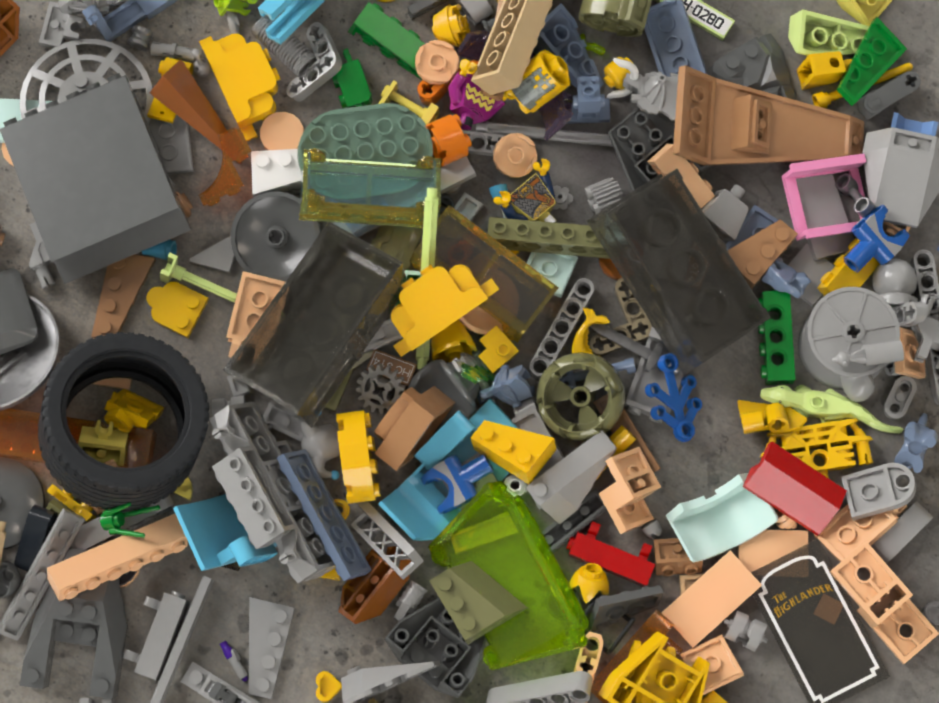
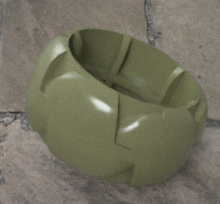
M572 353L558 358L545 369L537 385L536 403L538 404L542 420L554 433L573 441H586L594 435L601 433V430L605 433L608 432L616 424L624 409L625 389L619 373L607 360L595 354ZM571 370H590L584 385L578 386L573 390L562 381H559L565 373ZM604 387L605 391L608 392V402L605 411L598 417L589 404L595 401L596 390ZM580 391L586 392L587 399L582 400L580 398L582 395ZM571 399L575 406L580 407L579 423H572L561 416L556 408V402Z

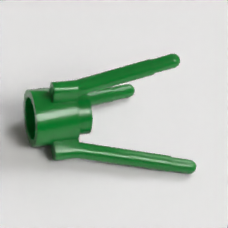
M128 502L113 509L104 510L100 517V523L104 530H109L110 535L120 534L144 538V533L119 528L124 525L126 517L159 510L160 506L156 505L124 513L119 512L131 506V503Z

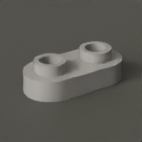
M901 376L893 383L883 405V412L887 418L898 420L906 414L917 390V385L913 378ZM905 385L907 392H902L900 386ZM891 405L897 406L898 412H892Z

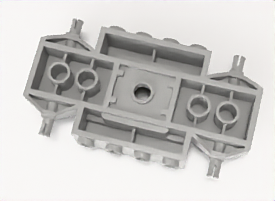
M255 402L232 404L220 410L209 420L212 424V435H216L214 436L215 439L221 440L223 450L228 456L213 465L212 468L217 481L221 483L226 492L227 500L233 505L239 522L247 531L251 544L256 549L268 547L275 542L280 554L279 560H283L281 561L282 564L287 563L289 573L296 580L297 584L319 578L336 567L331 557L326 554L323 542L314 532L311 520L303 512L299 498L291 490V484L287 476L280 469L277 457L283 453L292 452L287 441L276 442L275 437L270 432L273 425H270L271 422L269 421L264 422L258 405Z

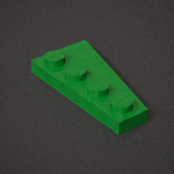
M878 17L871 22L836 89L851 106L907 50Z

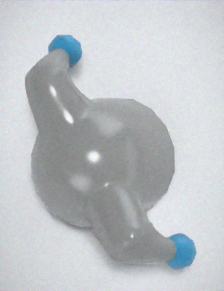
M315 407L312 409V413L301 420L303 432L301 448L302 450L306 449L321 478L337 480L340 476L339 472L336 470L329 472L324 467L326 461L340 455L338 433L332 424L314 425L316 416L322 414L321 408Z

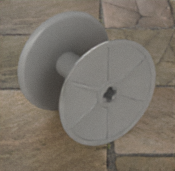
M861 287L836 289L818 301L801 328L798 341L801 361L814 379L835 389L843 390L840 375L863 377L875 373L874 379L888 363L865 366L864 364L850 361L844 367L832 362L831 359L836 357L840 351L851 354L861 349L862 345L900 340L899 322L890 304L879 294Z

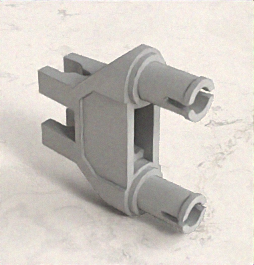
M36 222L30 224L36 243L30 258L29 267L30 270L36 272L42 289H46L49 287L48 284L53 286L56 282L48 268L49 263H51Z
M922 294L920 297V302H923L927 309L926 319L922 323L911 326L919 344L914 361L920 363L927 359L930 348L939 351V321L930 317L935 298L931 296L928 299L929 295ZM939 356L935 366L936 369H939Z

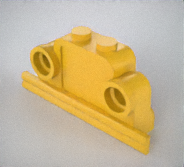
M231 34L217 41H213L211 36L200 40L199 43L210 63L211 69L245 142L258 137L252 124L265 120L269 115L276 113V104L272 96L278 92L277 81L281 80L276 68L271 69L269 65L271 57L266 48L262 50L257 42L247 43L240 34Z
M429 265L420 271L421 277L415 281L413 278H410L401 284L403 288L399 294L401 304L395 306L391 312V321L403 337L401 341L393 345L400 357L425 343L498 291L499 288L493 279H489L480 286L470 268L465 265H455L449 272L443 266L433 268L432 265Z

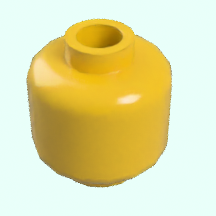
M617 57L618 59H622V60H626V61L632 62V61H631L629 58H627V57H625V58ZM611 61L604 67L605 77L603 80L611 89L615 87L618 90H622L625 88L623 87V80L630 71L619 67L614 61Z

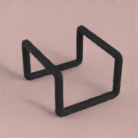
M601 592L596 594L573 625V628L584 637L588 633L578 626L593 608L596 599L601 597ZM624 614L622 618L629 623L609 649L603 646L602 651L610 655L636 621L635 618H630ZM589 640L590 642H592L594 645H596V646L598 647V644H597L596 641H594V640Z

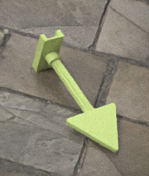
M169 253L168 263L165 269H162L160 272V281L169 283L172 277L179 281L184 280L235 303L237 293L186 271V268L177 265L178 256ZM281 310L277 324H282L285 319V315Z

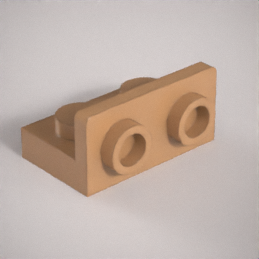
M678 538L653 540L656 575H693L702 572L703 560L692 562Z

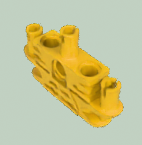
M858 419L802 426L800 430L783 433L768 432L766 435L770 437L766 447L772 441L775 443L777 438L781 439L783 449L788 452L802 450V452L791 454L827 478H829L828 471L853 468L856 465V461L852 460L855 457L854 452H851L853 444L856 445L859 466L873 464L869 441L873 439L856 424L859 422ZM847 427H851L855 436H848ZM846 443V445L831 447V445ZM824 447V450H823V449L815 450V451L810 455L809 449ZM814 456L822 457L824 459V466H817L813 461Z

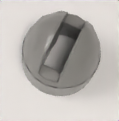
M657 519L652 520L641 528L644 534L651 539L660 536L662 532V527Z

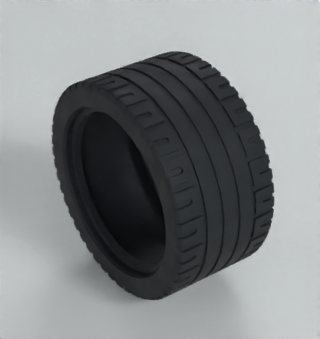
M117 332L116 334L107 333L104 336L99 335L94 339L86 340L85 343H80L75 349L70 350L68 355H65L61 362L55 366L44 390L38 424V441L40 451H42L41 456L43 461H45L47 469L50 470L51 476L56 478V482L63 486L67 493H71L74 498H79L81 502L89 503L96 508L102 507L101 509L104 510L113 509L128 502L131 503V506L123 511L137 510L140 507L145 508L152 503L156 504L161 499L167 498L170 493L172 494L176 491L177 487L182 485L190 474L206 436L209 424V402H207L208 396L207 392H205L204 383H201V377L196 373L195 367L190 365V361L183 357L181 352L174 350L173 346L165 344L160 339L156 340L152 336L147 337L145 334H134V332ZM109 378L137 380L155 389L168 402L176 418L178 440L166 455L151 464L135 468L110 466L95 460L77 444L68 426L66 409L80 391L97 381Z

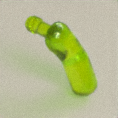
M585 34L580 35L581 40L584 39L587 45L585 47L586 50L593 51L601 56L605 54L606 49L596 43H588L585 40Z

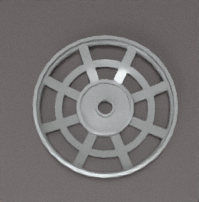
M99 39L69 41L46 52L29 70L20 93L21 118H26L24 113L29 112L26 108V93L32 77L43 81L39 92V106L34 108L40 112L46 109V91L49 84L60 89L58 102L61 103L67 100L66 95L75 91L82 94L88 91L87 86L99 82L100 86L108 83L103 77L109 68L113 69L117 74L120 73L121 77L126 75L114 63L122 53L134 63L143 80L131 81L130 85L133 90L146 89L147 99L144 116L148 125H150L152 118L147 117V114L154 99V96L149 93L153 89L152 83L141 62L123 47ZM84 44L101 45L112 48V50L104 58L92 54L78 55L76 46ZM68 49L70 58L58 63L49 73L38 70L39 66L49 57L61 50ZM80 61H95L101 63L95 73L83 72ZM72 64L73 75L65 81L55 77V74L62 68Z

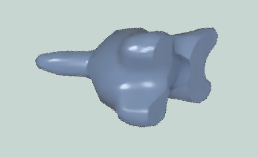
M926 413L921 415L918 423L912 421L906 425L904 429V444L894 460V463L902 464L908 469L913 468L915 473L921 472L926 450L930 447L932 448L938 440L937 432L927 427L928 416Z

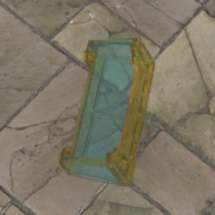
M304 149L299 220L423 228L427 188H437V197L439 198L438 214L441 207L440 158L424 156L417 161L416 165L326 159L325 153L319 149Z

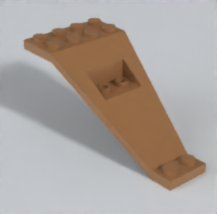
M685 65L679 67L673 154L703 166L801 162L862 154L865 121L833 110L721 80Z

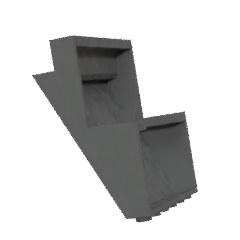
M120 73L108 77V83L101 86L99 82L87 86V92L79 94L78 91L66 95V101L59 103L58 100L47 103L45 104V110L38 112L37 109L26 112L24 113L26 118L17 121L16 117L3 122L5 127L0 129L50 261L55 262L64 284L191 230L188 219L158 155L159 147L127 76L121 77Z

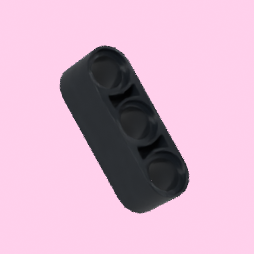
M34 505L30 509L14 561V565L17 568L29 571L58 518L56 512L39 505Z

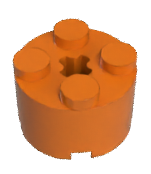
M449 114L425 125L431 134L433 156L437 162L442 161V167L468 156V147L472 146L468 134L463 133L461 129L462 123L457 114Z

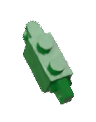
M348 48L343 49V55L347 63L342 64L340 71L332 77L335 89L340 88L342 95L338 96L342 108L371 105L373 102L372 95L359 59L352 61Z

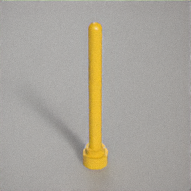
M905 63L887 70L873 85L911 71L913 65ZM837 90L830 93L820 91L812 95L813 104L825 109L828 108L832 101L842 98Z

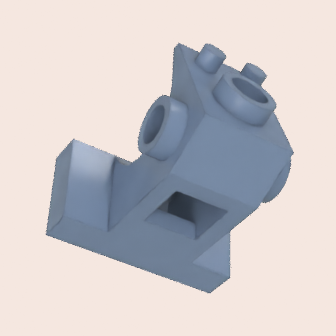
M599 76L576 77L577 95H573V100H565L566 124L610 122L609 98H605L604 94H600Z

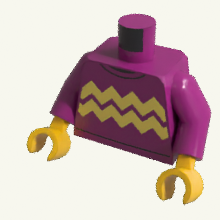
M464 59L460 62L462 70L457 72L448 86L451 101V112L461 117V129L469 131L473 124L485 122L495 115L506 104L505 100L507 98L513 100L515 97H511L504 91L503 100L496 101L480 94L481 88L471 81L472 74L477 70V64L474 62L470 63L469 60Z

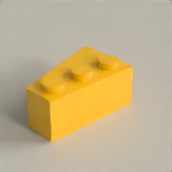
M486 420L482 422L470 437L475 451L481 455L485 454L489 460L528 485L557 450L553 437Z

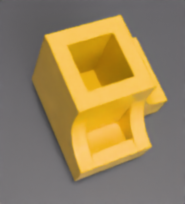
M497 325L479 340L485 347V350L478 357L492 374L519 353V350Z

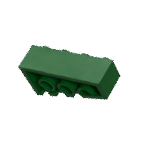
M368 2L348 30V33L353 36L356 33L361 35L363 43L368 46L379 47V51L383 56L392 60L394 58L398 59L397 64L423 80L417 74L415 57L419 48L425 45V43L420 40V36L417 33L401 26L402 23L395 17L390 18L383 13L382 7Z

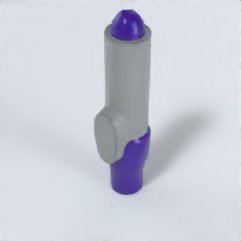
M226 640L219 645L226 659L230 662L239 679L247 682L248 674L240 662V655L228 645Z

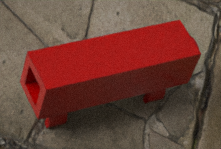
M593 521L587 535L578 532L576 537L570 538L566 549L570 550L568 556L586 564H598L602 567L603 571L642 587L647 586L655 567L654 563L647 561L653 547L652 545L644 543L639 556L632 555L596 540L595 538L601 524Z

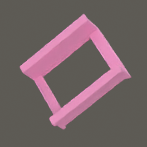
M865 154L792 163L789 165L790 170L781 177L793 228L798 233L797 241L804 238L810 239L850 233L858 222L808 229L796 179L849 171V175L858 184L859 193L865 197L858 169L866 163Z

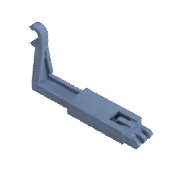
M129 0L104 18L96 5L87 7L82 13L90 26L95 24L104 39L111 42L145 18L150 20L178 0Z

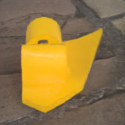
M744 400L737 401L744 434L770 430L773 433L800 430L807 421V417L791 407H784L780 403L766 404Z

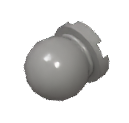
M893 258L886 264H879L876 267L872 276L874 292L883 297L892 308L909 302H918V299L912 296L917 286L916 272L907 261Z

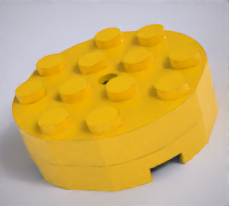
M364 410L336 414V421L339 427L337 433L343 481L347 490V503L374 501L376 497L381 496L379 483H375L374 474H379L377 460L372 459L371 451H376L374 437L369 436L368 428L372 427L371 416L369 413H365Z

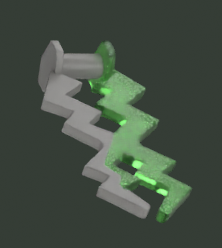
M480 350L474 356L462 352L460 359L455 358L452 361L458 372L463 371L461 376L474 384L480 382L481 379L487 382L488 380L494 381L495 378L479 359L478 355L482 353Z

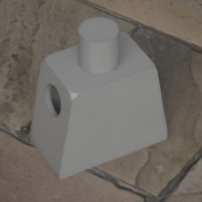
M734 185L730 191L726 189L716 191L714 193L715 197L694 214V217L724 242L735 240L749 210L748 206L741 201L745 190L739 185Z

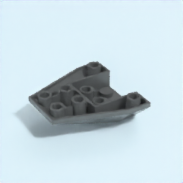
M638 107L608 132V135L634 197L650 214L675 198L674 194L647 162L666 144H674L675 123L659 114H647ZM686 159L688 162H692L698 168L699 176H701L711 166H703L701 164Z
M438 597L400 620L384 640L402 664L440 661V666L418 675V677L434 690L459 698L474 678L489 632L467 645Z

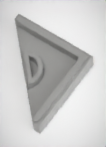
M231 236L191 257L189 262L230 273L235 259L231 245Z

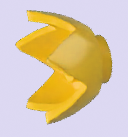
M587 563L573 574L567 591H570L579 586L584 602L588 603L599 591H601L603 596H609V581L601 566L595 563Z

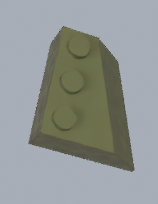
M472 561L449 568L429 580L467 645L528 609V607Z

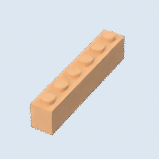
M176 514L135 530V532L144 533V538L123 535L47 567V579L59 602L64 599H72L78 593L85 590H93L101 583L108 580H116L122 574L129 571H137L143 565L150 562H158L164 556L184 550L188 546V540Z

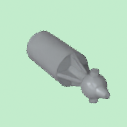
M901 340L862 345L861 349L851 354L840 351L831 361L844 367L850 361L861 363L865 366L898 362L904 360V350Z

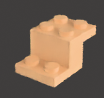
M640 447L606 460L616 482L598 494L620 534L654 520L644 498L660 489L661 485Z

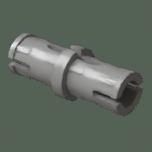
M153 41L151 55L195 62L196 58L192 56V50L197 48L178 46L177 43H172L171 45Z

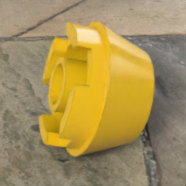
M449 4L433 16L432 31L437 40L445 41L453 47L462 48L464 44L470 43L469 38L466 36V34L470 33L469 23L466 15L462 16L460 14L461 6L459 4L454 6Z

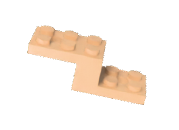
M867 541L830 571L834 578L860 606L856 611L902 664L909 661L939 635V632L909 599L913 594ZM859 568H866L869 571L870 577L867 581L858 578L857 572ZM906 624L910 626L912 630L910 637L906 638L900 634L901 625Z

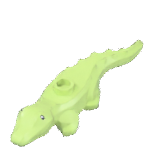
M781 385L764 388L760 393V397L765 401L780 403L784 407H792L807 418H820L821 423L851 418L858 419L869 427L881 432L900 434L904 430L901 427L882 423L863 406L847 399L833 389L823 392L811 390V388L805 385H799L793 391L790 387Z

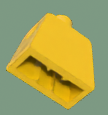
M840 51L809 54L796 69L801 89L806 90L838 82L846 73L852 59H843Z

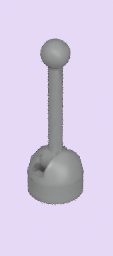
M193 49L192 56L196 58L193 64L194 73L198 77L208 76L211 72L210 63L208 60L200 58L201 52L199 49Z

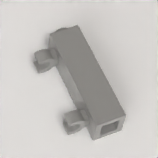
M172 591L171 594L164 592L161 601L146 596L143 605L157 610L156 616L141 654L126 649L123 656L124 659L137 663L134 670L135 673L157 681L160 680L189 604L187 600H184V594Z

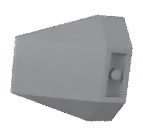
M894 127L866 133L862 154H865L866 163L863 165L868 198L875 204L873 209L880 205H885L888 208V212L885 214L886 217L883 221L917 228L939 193V138Z

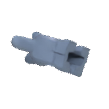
M780 257L769 267L761 280L771 285L775 290L786 292L795 298H800L808 284L811 283V280L804 272H796L795 269L786 265Z

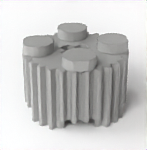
M613 177L584 188L588 197L589 208L591 212L595 211L597 216L595 218L598 226L609 227L630 217L628 206L624 207L625 202L622 190Z

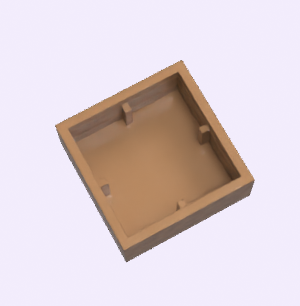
M435 386L422 394L413 387L405 390L374 431L375 435L383 441L375 455L394 470H399L415 458L414 455L430 440L456 402Z

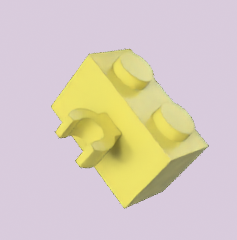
M97 420L95 427L82 426L78 445L83 451L101 463L113 459L117 465L124 466L128 432L113 430L114 423L110 421L108 428L101 427V420Z

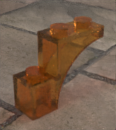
M238 125L218 135L222 146V164L214 182L198 195L203 206L207 204L208 206H213L221 201L220 197L226 194L229 196L235 195L241 191L240 187L244 186L232 161L240 162L248 158V153L252 151Z

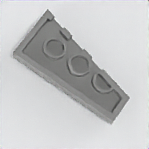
M249 597V694L267 699L273 698L295 608Z

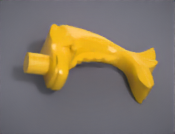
M583 307L586 319L575 334L572 343V353L583 352L593 354L592 349L588 345V329L592 324H607L610 320L606 316L596 315L593 309Z

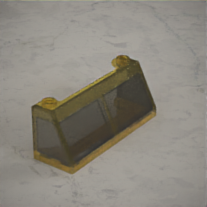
M450 205L437 220L435 267L443 266L449 272L455 265H465L470 268L480 286L492 278L499 290L478 306L503 324V333L509 340H514L518 343L550 303L559 287ZM422 241L410 258V262L418 271H421Z

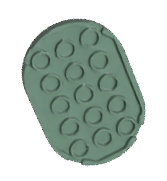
M381 103L331 110L316 117L304 130L298 145V165L303 178L309 186L319 194L330 199L352 200L396 194L413 187L427 172L433 155L431 134L429 129H426V124L421 118L409 110V108L398 104Z

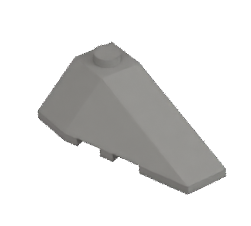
M603 430L526 487L537 504L558 524H562L579 510L582 501L588 492L591 491L594 482L606 467V460L611 458L617 449Z
M440 661L363 669L360 666H356L347 671V676L341 678L343 703H360L440 666Z

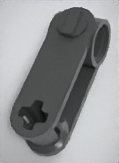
M908 71L879 88L868 92L856 102L859 112L864 115L866 120L879 114L886 107L919 88L921 84L920 76L914 71ZM907 79L910 81V83L908 84V86H906V84H905V82L907 81Z

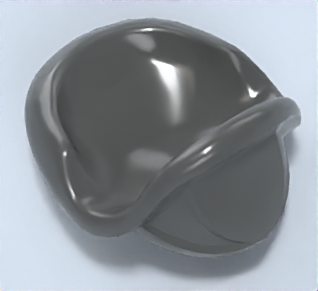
M436 359L420 369L411 380L407 389L413 387L422 394L435 386L456 402L435 432L459 410L467 419L471 418L475 413L476 403L474 401L479 391V378L474 368L467 369L461 366L462 370L458 372L452 362L445 363L442 359Z

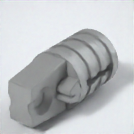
M410 580L402 596L399 597L395 604L399 608L393 618L400 621L408 613L412 614L415 612L428 590Z

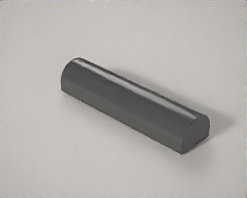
M596 488L584 498L579 510L562 524L554 521L524 545L527 552L538 565L565 545L571 537L576 536L578 532H581L592 521L607 511L598 494L600 492Z

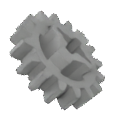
M379 363L376 369L373 365H370L368 371L364 370L361 373L362 377L357 379V383L361 385L356 388L357 392H361L358 400H365L364 408L368 405L372 406L371 412H374L376 408L379 409L380 414L384 413L385 408L389 411L402 395L401 391L406 389V385H401L404 377L396 376L399 371L398 369L393 372L390 371L391 365H388L385 369L382 363ZM370 378L371 386L367 389V382ZM377 387H384L385 390H378ZM395 388V395L392 399L391 390Z

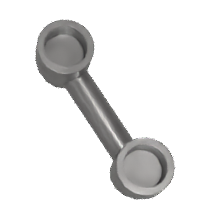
M847 173L837 178L836 188L844 195L853 198L855 201L854 211L861 217L868 215L875 204L859 193L856 180Z

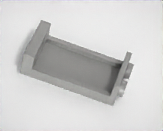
M652 327L645 347L653 350L661 342L663 343L661 356L672 353L678 358V362L682 366L680 373L675 375L679 389L695 342ZM641 357L624 408H627V412L633 415L640 416V414L649 416V420L661 424V419L654 420L651 417V409L662 405L668 414H670L671 409L658 398L648 397L645 393V387L648 384L657 383L670 396L665 374L658 368V364L650 372H646L647 359Z

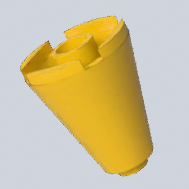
M459 319L431 338L433 360L442 359L449 363L455 358L460 359L462 352L472 355L473 350L477 351L475 342Z

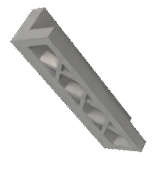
M368 501L359 502L358 506L364 513L351 526L404 580L424 560ZM370 519V529L361 530L359 527ZM384 533L383 542H374L375 534ZM397 546L395 555H386L387 547ZM409 559L411 562L401 571L399 569L400 560Z

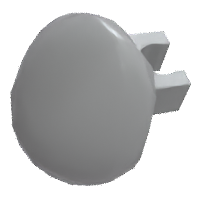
M875 373L863 377L840 375L844 393L851 401L856 403L867 400L874 393L875 383L873 376Z

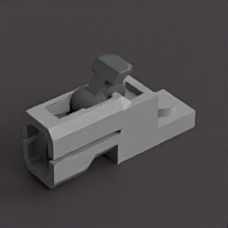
M192 662L180 681L213 703H260Z

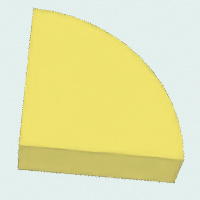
M187 477L182 485L177 487L173 493L191 501L193 487L189 477Z

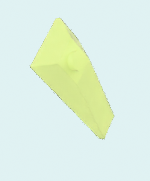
M802 9L790 16L788 38L795 52L806 56L840 51L842 55L855 54L869 26Z

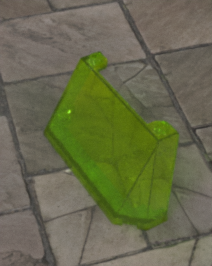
M501 481L486 483L428 546L431 558L436 564L452 568L472 561L528 607V609L484 635L489 643L483 650L484 662L491 670L585 647L588 640L585 637V630L589 626V621L525 500L518 494L514 497L507 491V486Z

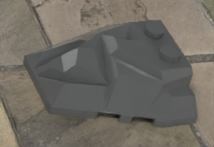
M771 33L760 38L754 37L714 62L713 66L706 69L708 75L796 100L784 53Z

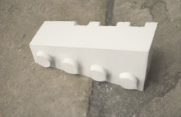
M298 149L251 151L253 197L267 192L297 190L309 185L303 178L298 165Z

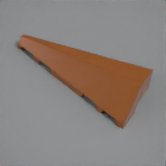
M179 60L160 78L149 93L241 164L245 160V156L235 144L234 139L226 130L223 122L201 91L185 63Z

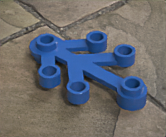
M668 353L659 358L658 368L665 374L670 396L657 383L648 384L645 387V393L650 398H658L672 409L675 415L674 418L666 412L664 406L658 405L651 409V417L654 420L661 419L673 428V434L678 441L687 442L695 434V427L692 422L697 412L702 408V401L698 397L688 399L692 388H695L697 384L696 378L693 375H688L681 379L682 389L679 393L674 371L679 365L678 358L674 354ZM686 403L688 411L684 416L683 407Z

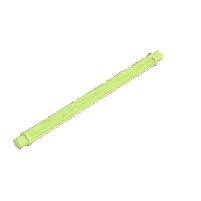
M427 188V197H425L421 271L429 265H432L433 268L435 267L439 201L437 188ZM430 339L416 348L417 369H422L427 365V361H429Z

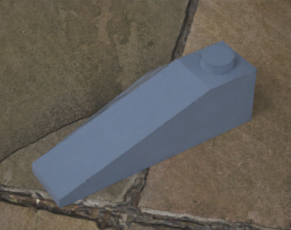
M560 3L547 14L545 25L540 31L537 39L538 43L533 51L535 54H538L542 50H547L563 58L568 65L571 84L576 88V77L599 76L601 87L604 83L593 59H590L585 49L587 45L584 39L581 40L576 29L578 25L571 14Z

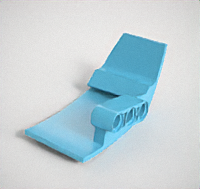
M491 398L469 420L460 410L456 412L414 455L421 463L417 470L396 490L378 503L412 540L425 541L439 538L448 530L451 531L466 517L460 508L445 514H439L437 507L447 498L449 490L443 481H434L423 485L421 477L436 464L448 457L457 455L461 463L477 454L478 452L473 449L470 437L484 420L518 428ZM489 460L494 469L493 474L500 483L510 472Z
M226 494L203 501L178 505L173 508L201 571L237 562L239 567L258 564L278 554L275 542L268 547L256 549L251 544L248 533L239 522L237 513L233 505L227 500Z

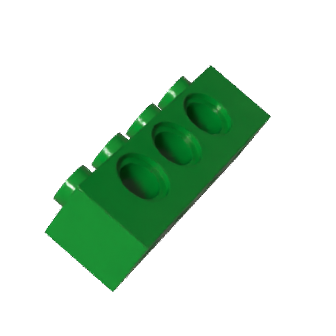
M762 291L760 298H757L756 302L757 312H761V320H758V333L762 334L763 343H759V354L764 356V365H761L760 368L761 379H765V385L793 384L795 381L790 294L779 291ZM768 312H777L780 319H770ZM777 333L781 337V341L778 343L771 341L770 334ZM777 355L781 357L782 364H773L771 356Z

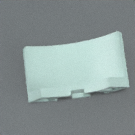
M748 473L738 474L732 480L716 489V495L708 499L701 496L694 500L679 503L666 514L669 523L692 562L706 560L729 551L757 536L778 521V516L771 505L743 488Z

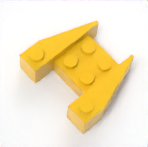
M657 631L609 674L598 695L610 703H631L637 691L657 703H701L710 663L698 656L691 667L663 650V647L669 638Z

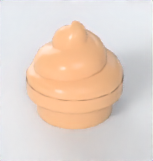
M779 510L776 512L778 516L776 525L780 529L797 528V522Z

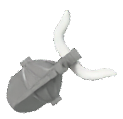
M614 58L613 61L616 65L628 69L630 73H627L626 78L623 80V87L625 88L612 91L606 98H620L631 94V103H637V107L641 111L654 115L662 113L675 122L678 74L670 73V77H666L661 71L646 73L643 77L639 74L637 66L632 62Z

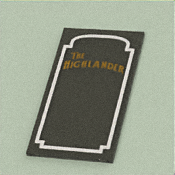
M813 539L812 542L751 572L762 584L752 596L807 702L839 703L882 680H886L890 675L845 589L830 573L833 566L819 539Z

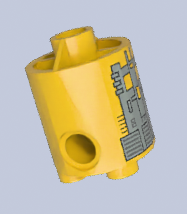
M542 50L530 59L520 86L506 92L511 97H515L520 109L525 114L529 112L534 113L570 86L568 65L560 56H556L550 51Z

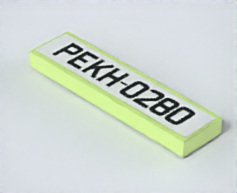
M654 0V1H656L657 3H660V2H663V1H665V0ZM683 0L690 22L723 41L735 20L701 0Z

